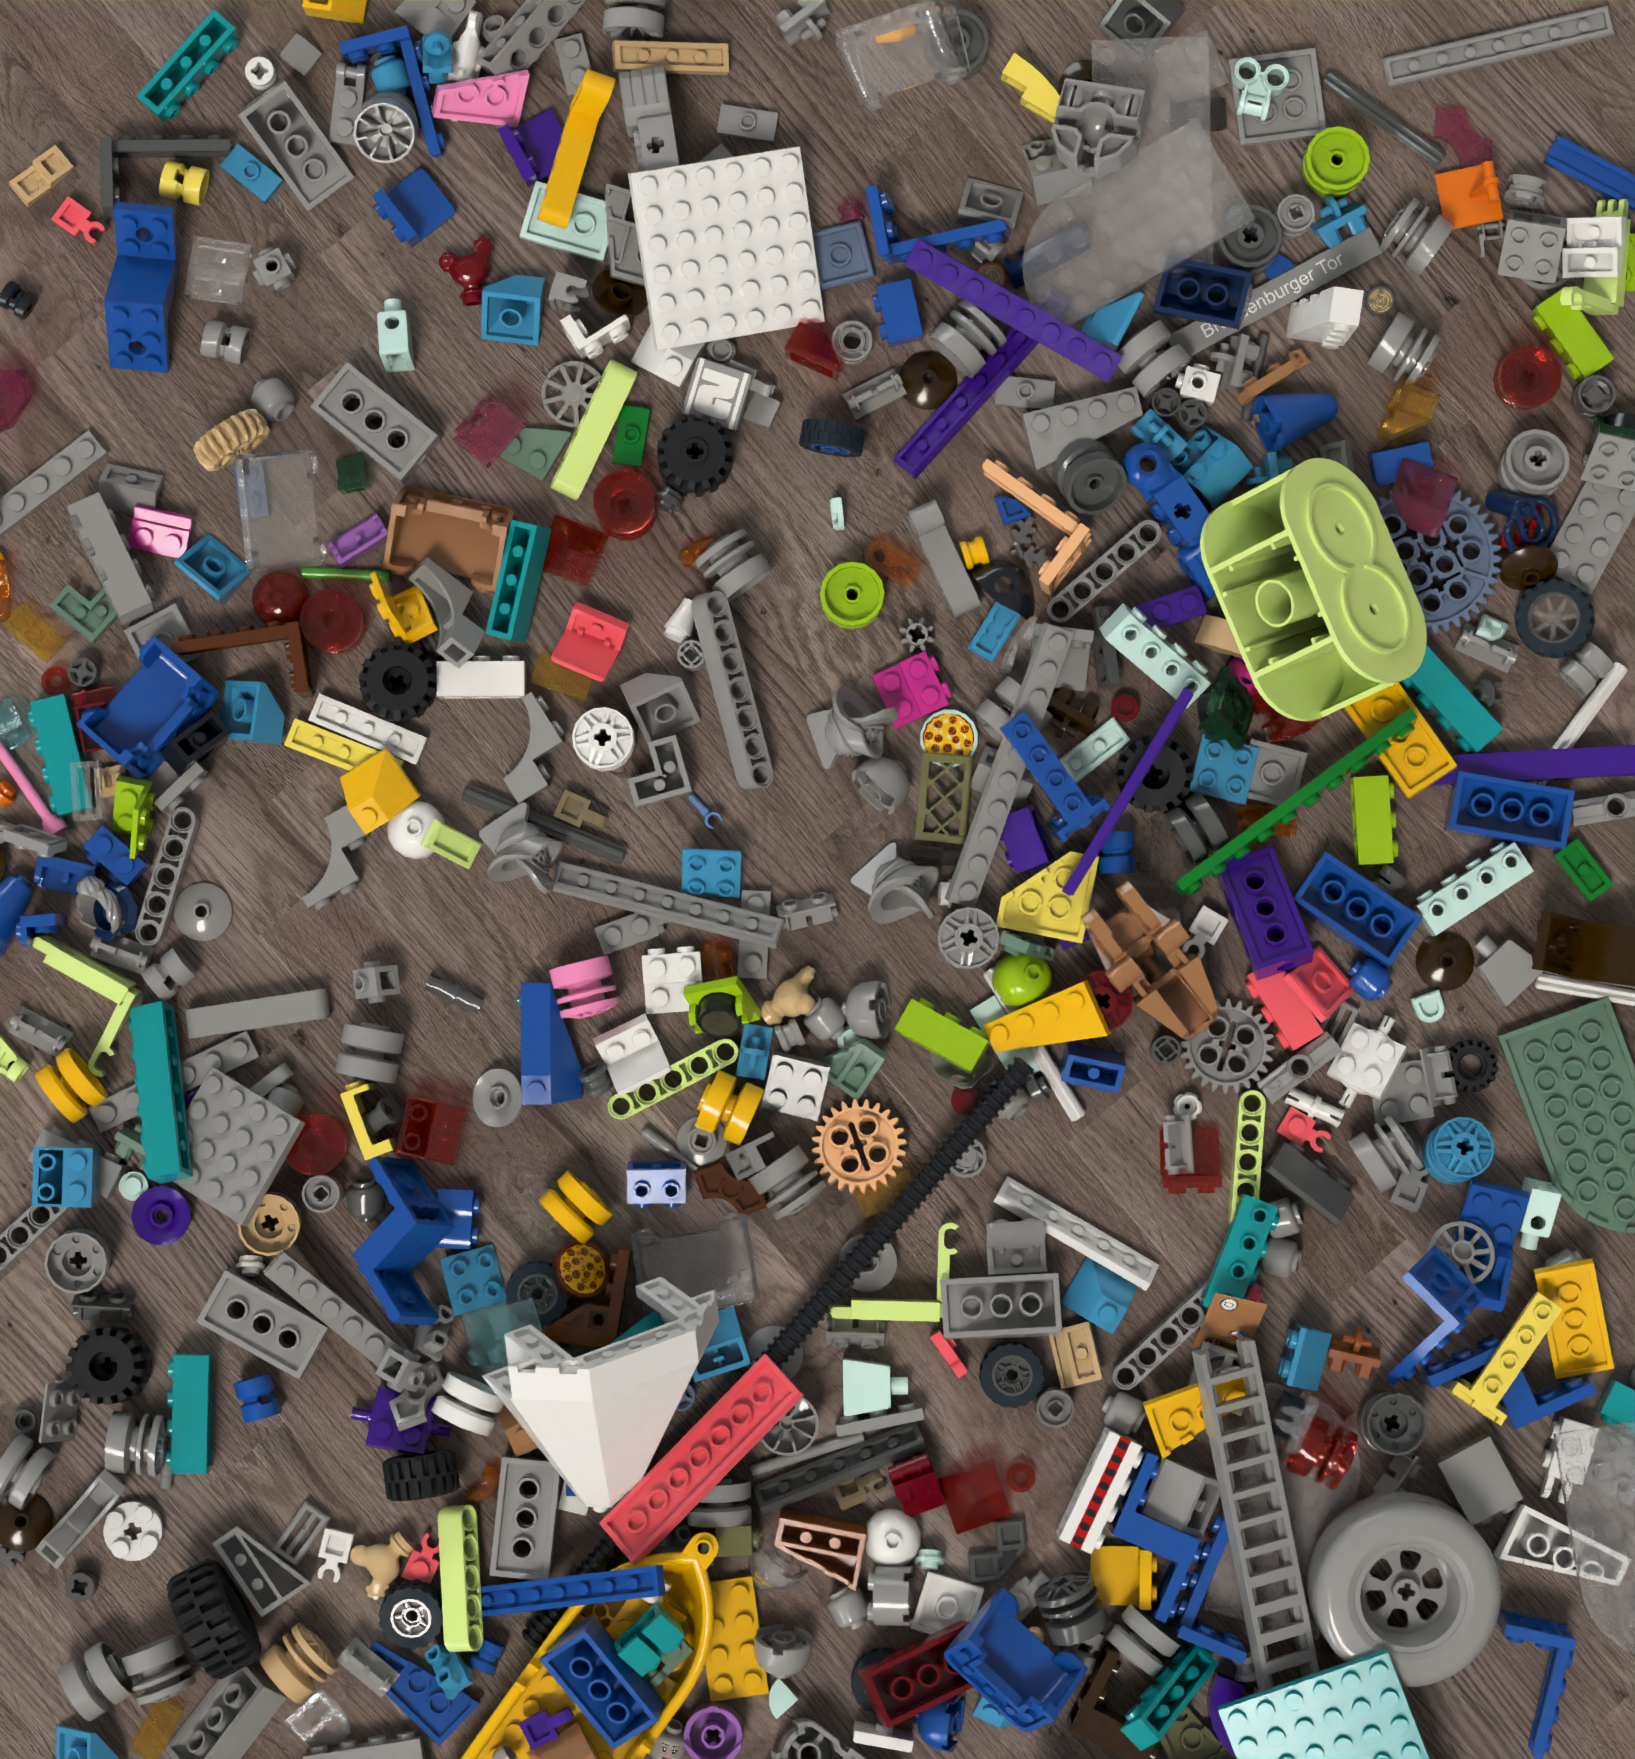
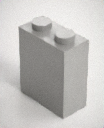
M1486 1433L1434 1460L1463 1517L1472 1526L1482 1527L1493 1520L1492 1515L1500 1511L1508 1513L1519 1506L1517 1502L1523 1499L1491 1437Z

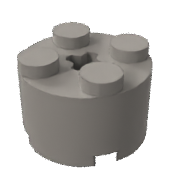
M877 1565L875 1570L869 1572L868 1590H873V1600L868 1602V1620H874L875 1625L912 1626L913 1619H907L909 1611H914L915 1580L914 1577L908 1576V1574L914 1571L913 1566Z

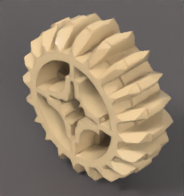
M246 409L223 420L207 431L196 442L193 451L199 463L207 471H217L220 468L223 469L228 465H232L233 462L256 449L258 445L267 439L270 429L262 414L256 409Z

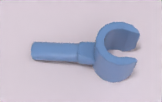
M694 794L688 797L704 816V823L708 828L714 829L708 823V818L711 815H716L722 822L721 815L715 811H710Z

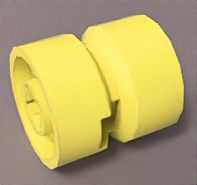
M167 160L159 184L160 197L178 200L182 197L184 203L201 206L208 190L209 170L197 166H191L187 169L184 163Z

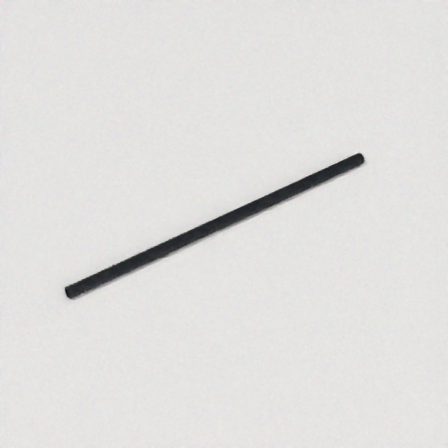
M1015 1056L1013 1058L1015 1062L1007 1065L1009 1069L1001 1072L1003 1076L995 1079L997 1083L989 1086L991 1090L983 1093L985 1097L977 1100L979 1104L971 1107L973 1111L965 1114L967 1118L959 1121L961 1125L953 1128L955 1132L947 1135L949 1139L941 1142L943 1146L935 1149L936 1154L929 1156L930 1161L923 1163L924 1168L917 1170L918 1175L911 1177L912 1182L905 1184L906 1189L899 1191L900 1196L893 1198L894 1203L887 1205L888 1210L881 1212L882 1217L875 1219L876 1224L869 1226L870 1231L863 1233L864 1238L857 1240L858 1245L851 1247L852 1252L845 1254L846 1259L839 1261L840 1266L833 1268V1274L829 1273L827 1275V1281L823 1280L821 1282V1288L817 1287L815 1289V1295L811 1294L809 1296V1302L805 1301L803 1303V1309L799 1308L797 1310V1316L793 1315L791 1317V1323L787 1322L785 1324V1330L781 1329L779 1331V1337L775 1336L773 1338V1344L769 1343L767 1345L768 1349L761 1352L762 1356L767 1354L780 1369L783 1368V1362L787 1363L789 1361L788 1357L795 1354V1348L799 1349L801 1347L800 1343L807 1340L806 1336L813 1333L812 1329L819 1326L818 1322L825 1319L824 1315L831 1312L830 1308L837 1305L836 1301L843 1298L842 1294L849 1291L848 1287L855 1284L854 1280L861 1277L860 1273L867 1270L866 1266L873 1263L872 1259L874 1257L878 1258V1252L880 1250L884 1251V1245L886 1243L890 1244V1238L892 1236L896 1237V1231L898 1229L902 1230V1224L904 1222L908 1223V1217L910 1215L914 1216V1210L916 1208L920 1209V1203L922 1201L926 1202V1196L928 1194L932 1195V1189L934 1187L938 1188V1182L940 1180L944 1181V1175L946 1173L950 1174V1168L952 1166L956 1167V1161L963 1158L962 1154L969 1152L968 1147L975 1145L974 1140L981 1138L980 1133L987 1131L986 1126L993 1124L992 1119L999 1117L998 1112L1005 1110L1004 1105L1011 1103L1010 1098L1017 1096L1016 1091L1023 1089L1022 1084L1029 1082L1028 1077L1035 1075L1034 1069L1020 1057ZM606 1532V1538L600 1539V1545L594 1546V1552H589L587 1555L588 1559H583L581 1562L582 1566H577L575 1569L576 1573H571L570 1576L609 1571L608 1566L615 1564L614 1559L621 1557L620 1552L622 1550ZM568 1607L540 1610V1615L534 1616V1622L527 1624L528 1629L521 1631L523 1638L531 1646L539 1649Z

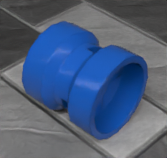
M484 1636L482 1647L477 1653L471 1654L468 1664L481 1672L494 1675L498 1667L496 1660L503 1656L506 1646L493 1638Z

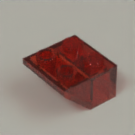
M408 1095L395 1153L452 1166L456 1165L469 1107Z

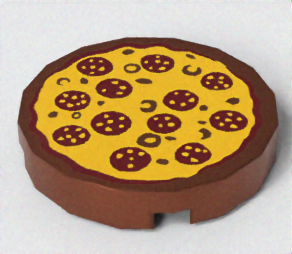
M577 1240L565 1245L556 1254L552 1264L557 1286L564 1294L574 1299H588L598 1295L607 1286L610 1278V1264L605 1253L597 1245L588 1241L582 1244Z

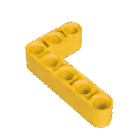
M590 69L586 70L571 102L537 220L566 229L597 124L612 94L615 78Z

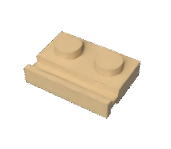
M1088 1321L1064 1327L1060 1336H1049L1061 1389L1064 1390L1104 1380L1091 1322Z

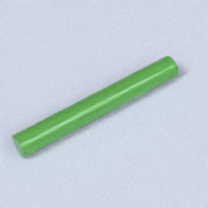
M302 567V579L372 581L370 573L376 571L382 582H390V570Z

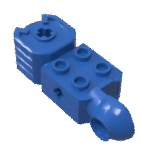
M1151 442L1139 443L1126 453L1123 460L1127 481L1133 487L1138 488L1144 496L1143 500L1149 503L1151 508L1148 510L1153 519L1158 524L1160 522L1164 524L1168 530L1165 535L1174 547L1179 545L1181 549L1175 554L1177 563L1191 584L1199 586L1202 598L1205 601H1209L1216 594L1202 561L1200 537L1204 522L1210 514L1185 478L1174 469L1167 452L1159 445ZM1144 458L1151 459L1155 464V470L1144 472L1140 468V460ZM1177 512L1179 514L1183 512L1185 514V517L1183 518L1181 516L1177 518L1175 516V513Z

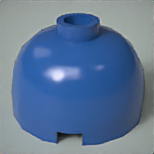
M962 1693L914 1716V1723L918 1724L919 1735L929 1747L950 1753L957 1746L958 1741L953 1740L956 1731L961 1732L965 1713V1701L960 1699L963 1696Z

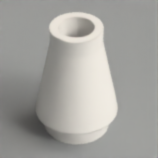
M683 598L679 607L664 625L666 628L664 635L681 644L691 638L694 625L691 610L692 600Z

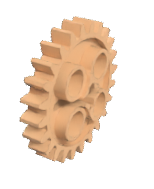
M853 1099L851 1108H848L845 1102H841L842 1111L838 1112L832 1107V1118L822 1116L826 1124L825 1127L817 1125L815 1127L821 1136L812 1137V1141L819 1144V1147L812 1149V1153L821 1157L817 1158L814 1163L816 1166L824 1165L819 1173L821 1176L830 1174L828 1179L829 1185L839 1181V1191H842L848 1185L849 1192L852 1195L856 1187H860L863 1195L866 1194L867 1186H871L872 1190L877 1192V1183L881 1182L887 1187V1176L897 1178L893 1170L894 1167L903 1168V1164L898 1158L906 1157L907 1154L905 1151L900 1150L899 1147L907 1145V1141L905 1139H898V1137L905 1133L904 1129L894 1128L899 1123L898 1118L888 1119L891 1114L889 1109L880 1113V1103H877L871 1109L867 1099L863 1107H859L856 1099ZM865 1122H873L876 1125L875 1131L870 1135L860 1132V1128ZM850 1123L855 1125L862 1145H865L863 1150L870 1166L869 1171H865L859 1153L854 1149L856 1145L849 1129ZM838 1132H845L849 1136L848 1141L843 1145L833 1143V1137ZM875 1149H883L886 1152V1157L881 1162H874L870 1159V1155ZM848 1159H855L859 1163L858 1168L854 1172L849 1173L843 1170V1164Z

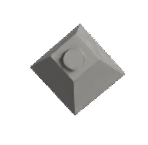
M645 673L620 685L647 744L651 741L669 737L701 722L681 677Z

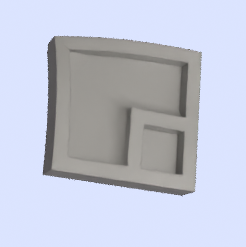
M404 0L395 10V14L422 36H426L432 31H442L446 35H452L453 40L468 19L469 11L474 10L478 4L475 0Z

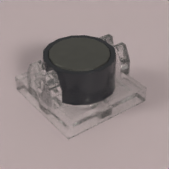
M1284 1391L1277 1402H1275L1274 1409L1270 1413L1273 1435L1281 1439L1279 1445L1283 1449L1294 1455L1298 1454L1320 1404L1319 1399L1305 1391L1302 1392L1300 1398Z

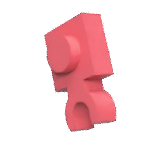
M67 196L51 218L54 223L75 238L83 232L85 239L94 246L98 242L91 237L92 231L99 229L103 233L107 232L101 223L90 222L93 214L69 196Z
M1292 1106L1288 1108L1275 1130L1299 1146H1302L1304 1141L1307 1140L1314 1151L1321 1153L1323 1149L1317 1146L1316 1138L1318 1136H1324L1329 1140L1331 1138V1135L1324 1130L1315 1131L1312 1129L1316 1121Z
M939 1329L929 1335L957 1377L960 1378L965 1375L968 1370L953 1350L957 1347L956 1342L953 1339H944V1334Z
M426 1532L422 1538L421 1545L423 1550L413 1549L401 1577L410 1581L416 1579L420 1580V1582L431 1584L440 1560L433 1557L435 1553L439 1552V1542L435 1547L429 1545L428 1538L430 1537V1532Z

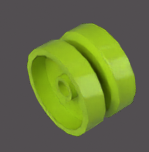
M1341 126L1326 128L1315 135L1304 152L1301 163L1303 179L1308 187L1319 196L1344 197L1356 189L1367 173L1370 162L1369 149L1362 136L1352 129ZM1331 159H1334V163L1339 161L1340 165L1333 164Z
M842 563L830 570L822 581L820 591L822 611L830 622L840 628L849 630L864 628L875 621L881 612L885 593L882 580L875 570L863 563ZM849 590H855V595H858L855 600L847 598L846 595H848Z

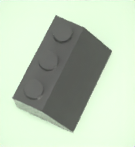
M1282 1141L1261 1167V1170L1326 1221L1337 1226L1355 1198L1349 1192L1352 1187L1339 1177L1333 1180L1326 1174L1329 1169L1317 1159L1310 1162L1303 1156L1306 1151L1294 1141H1291L1290 1144Z

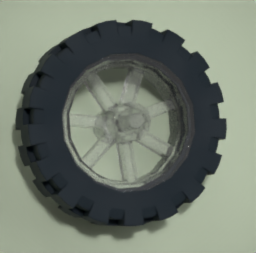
M1549 579V581L1538 582L1532 588L1527 589L1523 597L1518 601V607L1514 615L1516 631L1521 641L1532 652L1542 657L1558 659L1570 656L1579 650L1592 635L1595 624L1593 606L1587 595L1578 586L1569 581ZM1550 598L1564 599L1557 611L1553 609ZM1544 600L1549 609L1547 614L1535 610ZM1568 602L1574 607L1576 612L1575 614L1561 615ZM1533 615L1545 618L1547 621L1534 628ZM1576 619V625L1572 632L1563 624V620ZM1551 625L1550 640L1538 634V632ZM1560 627L1568 636L1555 640L1556 628Z

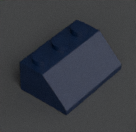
M1167 256L1153 312L1239 330L1247 313L1254 287L1253 273Z

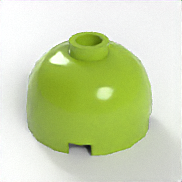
M1021 952L1019 956L1009 953L996 963L992 972V986L994 991L997 990L1003 1004L1013 1009H1021L1044 999L1048 995L1052 986V973L1048 963L1042 958L1026 955Z

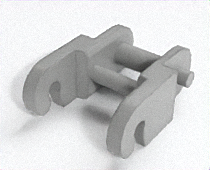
M1501 220L1477 226V230H1480V234L1477 236L1480 258L1485 257L1484 242L1486 240L1499 239L1503 245L1505 235L1503 227H1505V223H1502ZM1497 229L1498 235L1486 236L1485 230Z

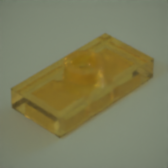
M21 603L2 623L46 664L67 643L24 603Z
M539 655L530 683L586 701L593 679L553 662L551 658Z
M908 1168L896 1173V1179L890 1176L886 1177L887 1187L881 1182L877 1183V1192H874L871 1186H867L865 1195L862 1194L860 1188L855 1190L854 1194L864 1218L886 1210L889 1203H894L893 1198L900 1196L899 1191L906 1189L905 1184L907 1182H912Z
M169 1700L154 1703L129 1750L146 1759H159L184 1708Z

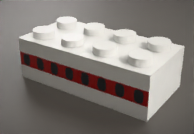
M1105 1426L1057 1527L1056 1534L1060 1540L1089 1554H1092L1094 1548L1099 1550L1106 1535L1103 1528L1107 1521L1110 1523L1113 1521L1118 1511L1116 1501L1119 1494L1124 1496L1131 1483L1128 1475L1132 1467L1138 1468L1144 1453L1141 1452L1142 1446L1138 1440Z

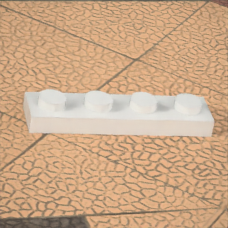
M320 693L308 719L310 722L382 751L388 747L393 756L415 765L418 764L428 741L427 737Z

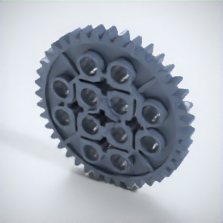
M1427 482L1423 483L1421 490H1418L1416 484L1412 483L1410 492H1407L1402 485L1399 488L1398 496L1393 490L1388 492L1389 500L1380 496L1378 498L1379 510L1384 521L1394 520L1399 525L1398 532L1390 533L1392 540L1395 541L1393 543L1396 550L1399 546H1407L1412 551L1410 559H1401L1409 580L1412 572H1420L1425 577L1423 585H1414L1412 582L1411 584L1424 614L1426 631L1427 628H1430L1432 634L1436 635L1439 626H1441L1445 633L1449 631V623L1457 629L1460 627L1459 618L1469 622L1470 615L1468 612L1477 615L1480 611L1476 604L1481 606L1487 604L1483 595H1493L1494 592L1488 585L1496 586L1498 581L1492 575H1497L1501 572V569L1493 566L1502 561L1501 557L1494 555V553L1501 549V546L1492 545V542L1499 537L1498 534H1489L1494 524H1484L1488 514L1478 515L1477 512L1480 505L1478 504L1471 508L1469 506L1471 502L1470 496L1461 501V491L1459 490L1452 496L1450 495V486H1447L1444 492H1440L1439 483H1436L1432 490H1429ZM1414 507L1422 508L1425 512V518L1420 521L1414 520L1410 515V509ZM1453 520L1461 521L1465 527L1464 532L1460 534L1452 532L1449 526L1450 522ZM1408 526L1411 530L1420 529L1415 536V540L1410 536L1401 538L1406 533ZM1426 533L1435 534L1438 537V544L1433 547L1426 545L1423 541V535ZM1446 539L1450 543H1457L1454 549L1455 554L1451 550H1444L1443 547L1446 545ZM1466 546L1474 547L1478 553L1477 558L1473 560L1465 558L1462 552L1463 548ZM1420 553L1431 557L1427 566L1424 562L1419 563L1417 561ZM1439 559L1448 560L1451 563V571L1446 573L1439 571L1436 561ZM1434 578L1438 582L1452 578L1442 586V592H1439L1437 588L1427 590L1432 585ZM1460 585L1464 589V597L1460 599L1452 597L1449 592L1450 586ZM1428 597L1434 598L1438 602V609L1433 612L1427 611L1423 606V600Z

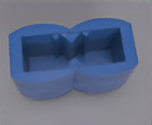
M438 1189L437 1199L455 1227L435 1248L473 1249V1243L478 1244L479 1226H474L475 1214H480L481 1197L476 1196V1190Z

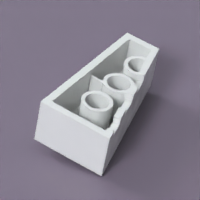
M1333 286L1321 291L1320 294L1311 295L1310 301L1303 298L1299 303H1291L1286 338L1319 342L1321 347L1327 349H1338L1339 346H1344L1359 326L1364 291Z
M1518 1503L1519 1506L1515 1508L1493 1553L1494 1557L1616 1586L1619 1585L1631 1560L1630 1558L1526 1505Z

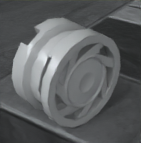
M1523 174L1508 176L1507 181L1510 185L1509 189L1504 193L1503 200L1505 202L1529 209L1544 207L1545 198L1543 197V190L1548 188L1547 181Z
M974 1140V1146L970 1145L968 1147V1153L964 1152L962 1154V1160L958 1159L956 1161V1167L952 1166L950 1168L952 1174L961 1178H971L982 1171L987 1157L986 1150L978 1140Z

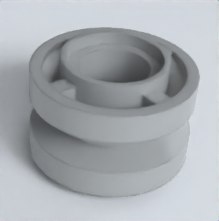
M858 321L841 323L832 335V351L835 357L848 365L862 363L868 358L872 350V335L867 326ZM849 336H854L859 339L860 345L856 349H848L844 345V340Z

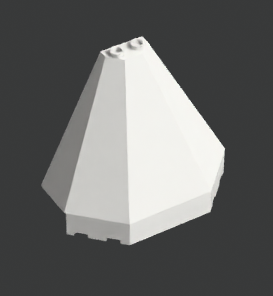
M662 1277L636 1285V1296L659 1312L661 1320L665 1324L575 1358L531 1324L504 1334L508 1366L482 1375V1377L578 1499L585 1506L593 1507L595 1512H606L616 1506L643 1478L720 1321L715 1289L690 1298Z

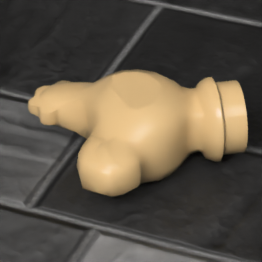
M810 966L801 968L793 978L783 981L776 988L771 1001L766 1000L764 1005L759 1007L762 1018L769 1026L773 1027L777 1023L781 1024L784 1016L797 1017L800 1014L811 1012L815 1006V1000L808 994L807 989L814 978V968Z
M400 1530L395 1535H390V1544L377 1543L368 1547L357 1545L350 1551L352 1562L366 1567L373 1577L370 1585L365 1588L369 1598L378 1600L380 1596L385 1597V1591L389 1589V1583L400 1572L399 1557H408L409 1553L414 1549L411 1541Z

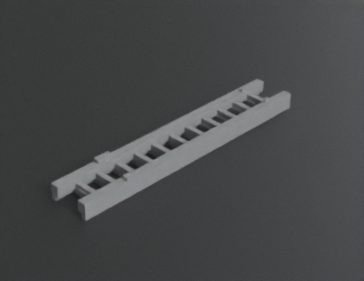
M1243 1337L1236 1339L1241 1367L1233 1366L1213 1374L1207 1350L1199 1349L1192 1351L1203 1406L1206 1433L1209 1436L1258 1689L1261 1692L1274 1687L1272 1673L1300 1666L1301 1676L1305 1677L1319 1672V1665L1255 1340ZM1243 1378L1246 1395L1218 1403L1215 1385ZM1248 1406L1252 1424L1224 1431L1221 1414ZM1254 1435L1257 1453L1230 1460L1227 1442ZM1260 1464L1263 1481L1235 1489L1232 1471ZM1265 1492L1269 1510L1241 1517L1238 1500ZM1271 1521L1273 1538L1246 1545L1244 1528ZM1277 1550L1279 1567L1252 1574L1249 1558ZM1283 1580L1285 1595L1258 1603L1255 1588ZM1285 1609L1289 1610L1291 1623L1263 1631L1261 1616ZM1294 1637L1293 1643L1296 1646V1652L1269 1659L1266 1645Z

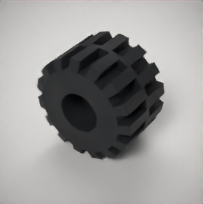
M695 414L687 415V419L682 421L680 418L672 421L673 425L670 428L666 427L664 429L662 438L658 441L657 462L659 472L662 478L666 479L667 485L673 490L674 488L680 490L682 495L688 496V493H694L695 497H700L707 491L713 493L718 490V486L721 483L724 485L728 479L729 472L732 470L733 448L731 438L728 433L723 431V426L718 421L713 423L708 416L702 415L701 419L695 418ZM692 448H698V452L701 453L698 455V459H692L690 455Z
M389 643L381 650L379 648L375 649L372 652L373 655L369 659H365L362 664V673L359 674L360 691L367 707L373 711L374 715L379 718L382 717L391 723H395V721L407 723L411 722L410 719L414 717L419 718L424 715L427 707L430 708L434 702L433 698L437 691L436 675L429 658L427 659L418 648L413 649L409 644L401 643V645ZM402 678L406 687L404 689L398 688L397 691H394L392 681H399Z
M1155 735L1141 736L1139 739L1130 742L1126 749L1121 752L1115 773L1120 792H1122ZM1169 738L1152 764L1155 765L1156 769H1162V773L1158 774V779L1154 781L1151 776L1146 777L1145 775L1129 802L1132 806L1142 809L1144 812L1160 811L1161 813L1168 811L1169 808L1179 805L1184 796H1187L1190 791L1191 781H1193L1190 758L1176 741Z
M104 1327L90 1330L87 1335L80 1336L75 1341L78 1344L77 1347L71 1348L68 1356L72 1357V1362L66 1364V1372L72 1371L73 1378L68 1379L71 1387L77 1386L79 1388L77 1394L81 1398H89V1402L93 1404L109 1405L128 1401L130 1397L138 1395L143 1390L141 1388L142 1384L149 1381L151 1375L146 1373L147 1368H152V1360H147L146 1353L150 1352L147 1345H142L139 1342L142 1338L137 1333L131 1334L127 1328ZM116 1362L117 1368L108 1369L107 1363Z

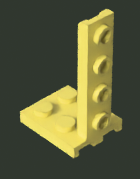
M1536 1292L1473 1384L1461 1377H1457L1455 1380L1452 1379L1441 1384V1386L1501 1426L1507 1415L1499 1410L1502 1406L1499 1404L1500 1400L1563 1309L1539 1292Z

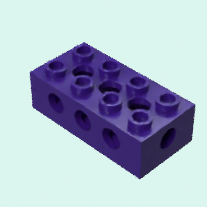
M1273 846L1249 853L1239 861L1236 858L1226 864L1228 868L1217 877V880L1256 980L1311 963L1314 949ZM1255 884L1260 886L1261 888L1251 889L1248 886ZM1265 910L1270 912L1271 914L1264 916L1258 912ZM1278 937L1281 939V941L1273 942L1268 938Z

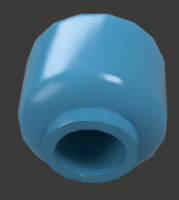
M390 55L374 62L375 67L371 70V77L377 92L397 91L407 96L406 90L411 87L405 60L396 58L395 55Z

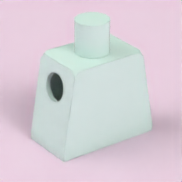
M387 299L384 301L385 312L377 313L379 355L386 373L415 370L411 323L407 311L402 310L400 299Z
M1525 1177L1522 1191L1529 1192L1530 1199L1519 1227V1231L1522 1232L1519 1246L1529 1250H1536L1539 1237L1549 1238L1561 1193L1550 1182Z
M843 1358L844 1416L891 1408V1395H908V1377H890V1364Z

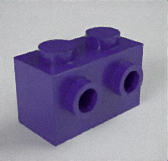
M1034 804L1010 812L999 839L1000 841L1004 840L1008 850L1005 852V856L1010 868H1014L1017 874L1054 859Z

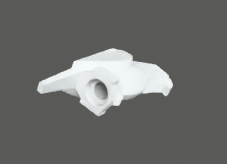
M469 11L464 33L460 36L459 41H455L452 44V73L447 75L448 83L477 79L479 77L481 66L475 60L485 49L479 39L483 20L481 12Z

